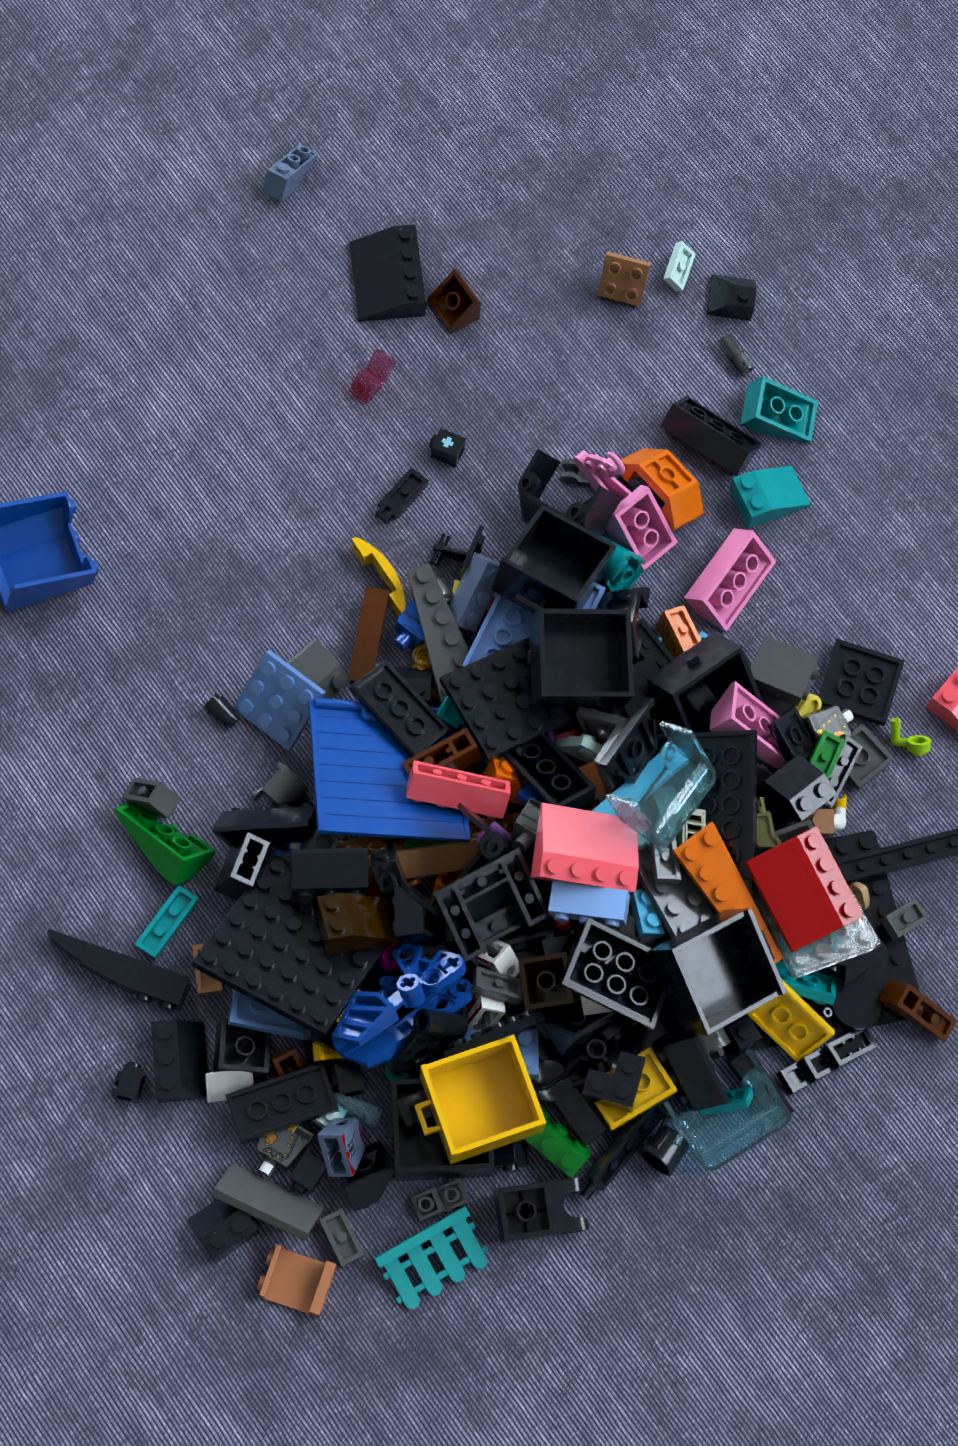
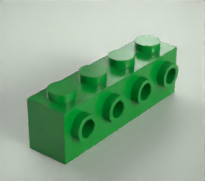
M542 1109L546 1120L544 1131L525 1138V1140L572 1179L592 1153L582 1141L574 1139L568 1134L569 1131L563 1125L555 1123L549 1118V1114Z

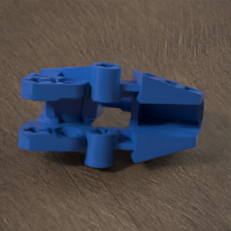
M403 944L392 951V956L401 972L400 978L389 975L381 977L379 980L381 988L378 992L355 991L332 1034L333 1046L339 1056L367 1068L373 1067L393 1058L413 1030L414 1016L420 1009L455 1013L473 999L474 992H472L470 981L461 978L466 972L462 956L438 950L434 958L429 960L423 958L424 950L422 945ZM403 952L412 953L411 956L406 959L399 958L400 954H402ZM440 1003L448 1004L443 1009H436V1006ZM402 1005L406 1009L415 1008L397 1024L393 1025L399 1020L396 1010Z

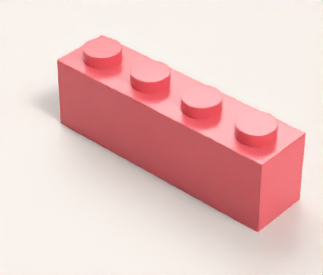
M415 760L412 764L406 790V798L412 799L415 802H428L442 808L451 807L459 809L457 805L461 803L474 813L483 814L488 818L497 817L501 819L504 817L511 794L510 781Z

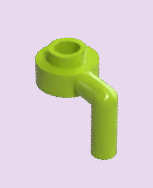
M891 719V744L893 746L905 747L914 756H923L931 750V739L929 737L914 735L902 738L900 737L901 719Z

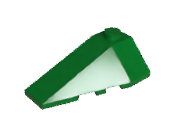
M132 803L114 808V814L156 871L165 877L169 883L177 885L191 880L215 854L216 850L193 834H190L188 837L178 832L177 826L158 822L156 815Z

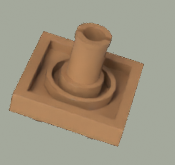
M608 251L597 295L640 307L651 263Z

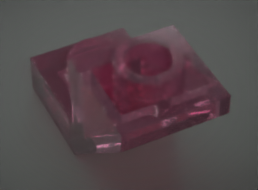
M380 349L375 350L366 370L357 373L348 392L366 404L369 403L388 380L397 360Z

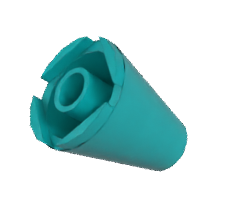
M601 535L600 537L617 545L607 573L602 579L603 584L609 592L618 591L622 588L630 589L642 575L641 565H645V561L636 553Z

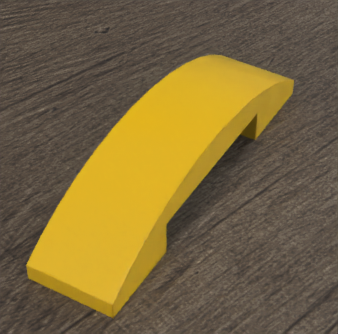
M352 538V550L362 565L365 567L373 563L392 591L389 594V605L399 618L405 610V596L397 573L389 561L376 548L362 539Z

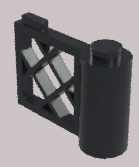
M420 1009L414 1016L413 1030L390 1060L387 1068L391 1072L420 1075V1066H417V1064L427 1060L425 1064L440 1060L443 1052L448 1048L453 1039L459 1040L465 1036L468 1030L466 1017L462 1014ZM418 1038L424 1039L423 1041L413 1045ZM441 1041L437 1046L433 1048L430 1047L431 1045ZM426 1048L425 1052L417 1056L414 1055L415 1053ZM410 1056L409 1060L400 1064L403 1059Z

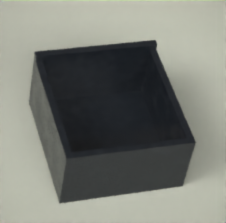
M541 505L506 556L501 559L491 591L533 614L538 608L582 609L607 573L617 545Z
M752 908L723 910L648 950L684 1035H710L779 995L787 993L775 965V957L764 931L758 925Z

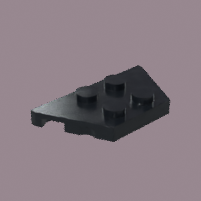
M645 697L598 763L599 767L628 783L634 784L658 750L656 719H651L650 708L655 705L654 698Z

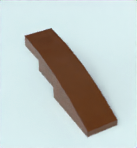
M366 586L348 677L350 680L358 681L375 668L386 616L389 590Z

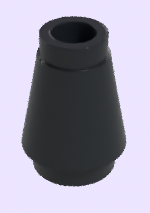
M217 693L204 706L207 714L229 728H232L240 719L224 696L220 697Z

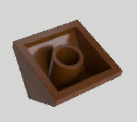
M454 268L427 298V301L450 333H454L480 319L481 310L480 300L460 272Z

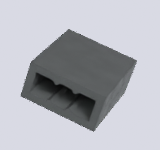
M765 635L751 666V672L759 691L798 707L800 700L806 701L811 687L807 686L809 679L814 680L819 667L816 666V662L819 657Z

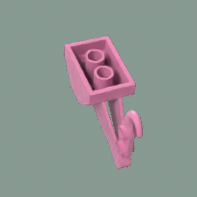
M582 450L573 458V461L596 492L598 487L602 486L622 498L605 530L613 542L641 556L645 561V565L642 564L641 569H647L678 543L650 488L640 485L631 492L614 476L623 475L625 466L614 453L607 452V456L610 458L606 459L597 454H588Z

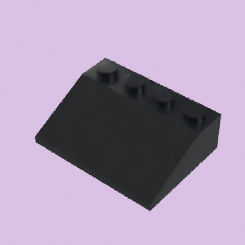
M416 224L393 226L349 242L358 322L425 316L426 299Z
M587 918L578 927L570 947L560 986L650 1030L654 1029L667 996L648 950L651 948L591 918Z

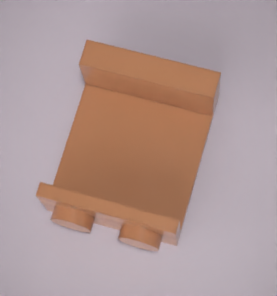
M277 1244L275 1251L271 1249L266 1260V1265H269L266 1276L261 1275L257 1290L260 1291V1298L320 1318L337 1265L329 1261L324 1263L285 1250L281 1245Z

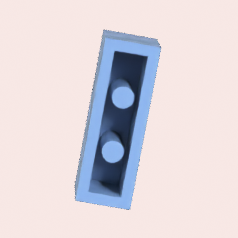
M553 881L548 912L551 917H554V920L559 922H569V919L579 920V923L582 924L587 918H591L599 923H604L609 928L616 929L619 928V925L626 926L630 895L628 890Z

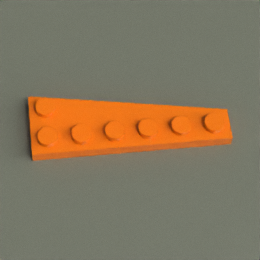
M713 822L708 823L671 851L717 914L723 910L752 908L758 925L764 931L775 957V964L783 959Z

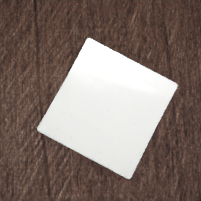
M220 1071L205 1074L208 1103L227 1101L226 1094L253 1085V1073Z

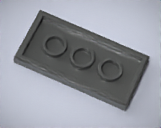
M233 1163L215 1186L211 1195L302 1240L307 1239L324 1210V1206Z

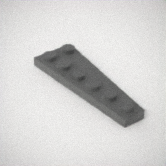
M427 563L408 570L407 578L417 609L416 613L422 628L423 640L427 648L430 667H432L434 683L441 706L443 700L448 695L439 682L440 677L461 668L469 650L431 565Z

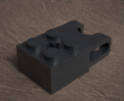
M572 1178L495 1189L493 1194L500 1243L588 1230L590 1227L587 1218L572 1217L564 1208V1200L567 1195L577 1193L583 1189L582 1179ZM522 1206H525V1210L529 1209L530 1212L525 1219L519 1214Z

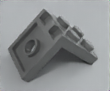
M580 706L575 714L583 733L594 737L595 742L604 744L594 763L606 792L612 794L620 787L623 780L599 767L598 763L629 719L620 717L617 714H608L594 708L589 709Z

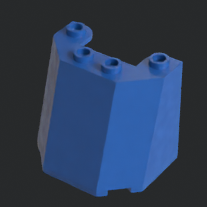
M67 491L0 503V605L4 604L7 612L91 585L96 574H98L96 561L92 560L90 556L86 557L85 552H81L79 547V535L77 531L73 530L71 525L73 514L76 513V506L74 500H70Z

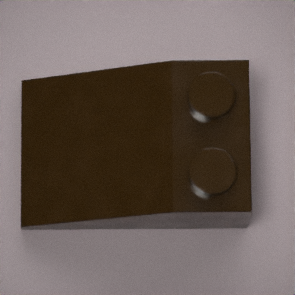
M351 893L317 896L315 914L326 955L401 943V939L395 937L393 931L395 916L389 898Z

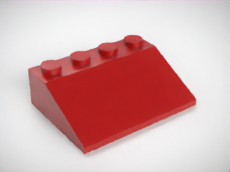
M817 826L745 862L791 953L864 916Z

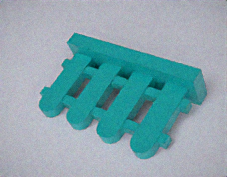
M466 1206L458 1208L373 1258L378 1268L384 1266L386 1270L382 1274L384 1279L390 1278L399 1294L395 1298L398 1304L403 1302L407 1308L415 1309L420 1303L418 1292L426 1288L430 1295H439L442 1291V1284L440 1282L442 1278L448 1275L453 1282H461L465 1277V1271L462 1268L464 1265L471 1262L472 1266L476 1269H483L487 1265L485 1253L489 1250L486 1245L483 1247L479 1245L472 1232V1229L476 1228L474 1223H467L465 1218L469 1217L470 1214ZM452 1227L454 1232L445 1237L443 1231ZM457 1238L467 1255L461 1260H458L449 1244ZM429 1240L431 1246L423 1250L421 1244ZM433 1252H436L444 1267V1270L437 1274L427 1258ZM406 1253L409 1259L400 1263L398 1257ZM411 1265L414 1266L422 1281L415 1287H413L404 1269Z

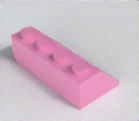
M734 528L684 599L696 614L722 631L727 632L776 561L753 530Z
M736 681L732 682L711 711L709 730L712 732L756 730L757 755L777 769L787 763L782 756L781 749L771 737L770 730L767 727L768 724L780 716Z

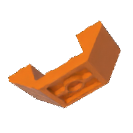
M643 448L621 459L625 466V472L621 476L626 482L640 476L665 502L661 511L672 531L679 529L704 514L699 482L668 449Z

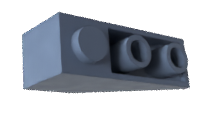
M300 144L268 169L263 193L282 202L294 191L318 154L306 146Z

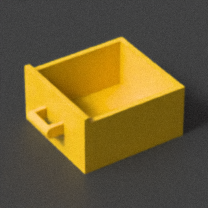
M515 1035L429 1064L420 1065V1079L428 1100L418 1103L414 1107L424 1136L439 1132L450 1164L544 1131L546 1120ZM429 1106L437 1125L430 1128L427 1127L422 1113V1109Z

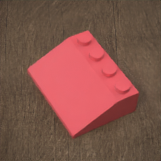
M541 803L530 878L628 890L629 893H636L639 870L637 819Z

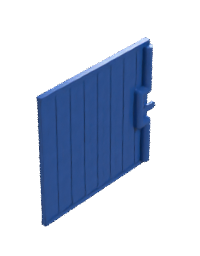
M327 698L309 699L308 708L317 832L319 834L470 842L468 818L461 810L451 807L442 808L436 804L415 802L412 799L406 798L409 775L402 763L411 757L360 701ZM431 707L437 713L439 707ZM448 726L451 729L450 733H448L437 743L456 734L458 732V728L453 729L450 726Z

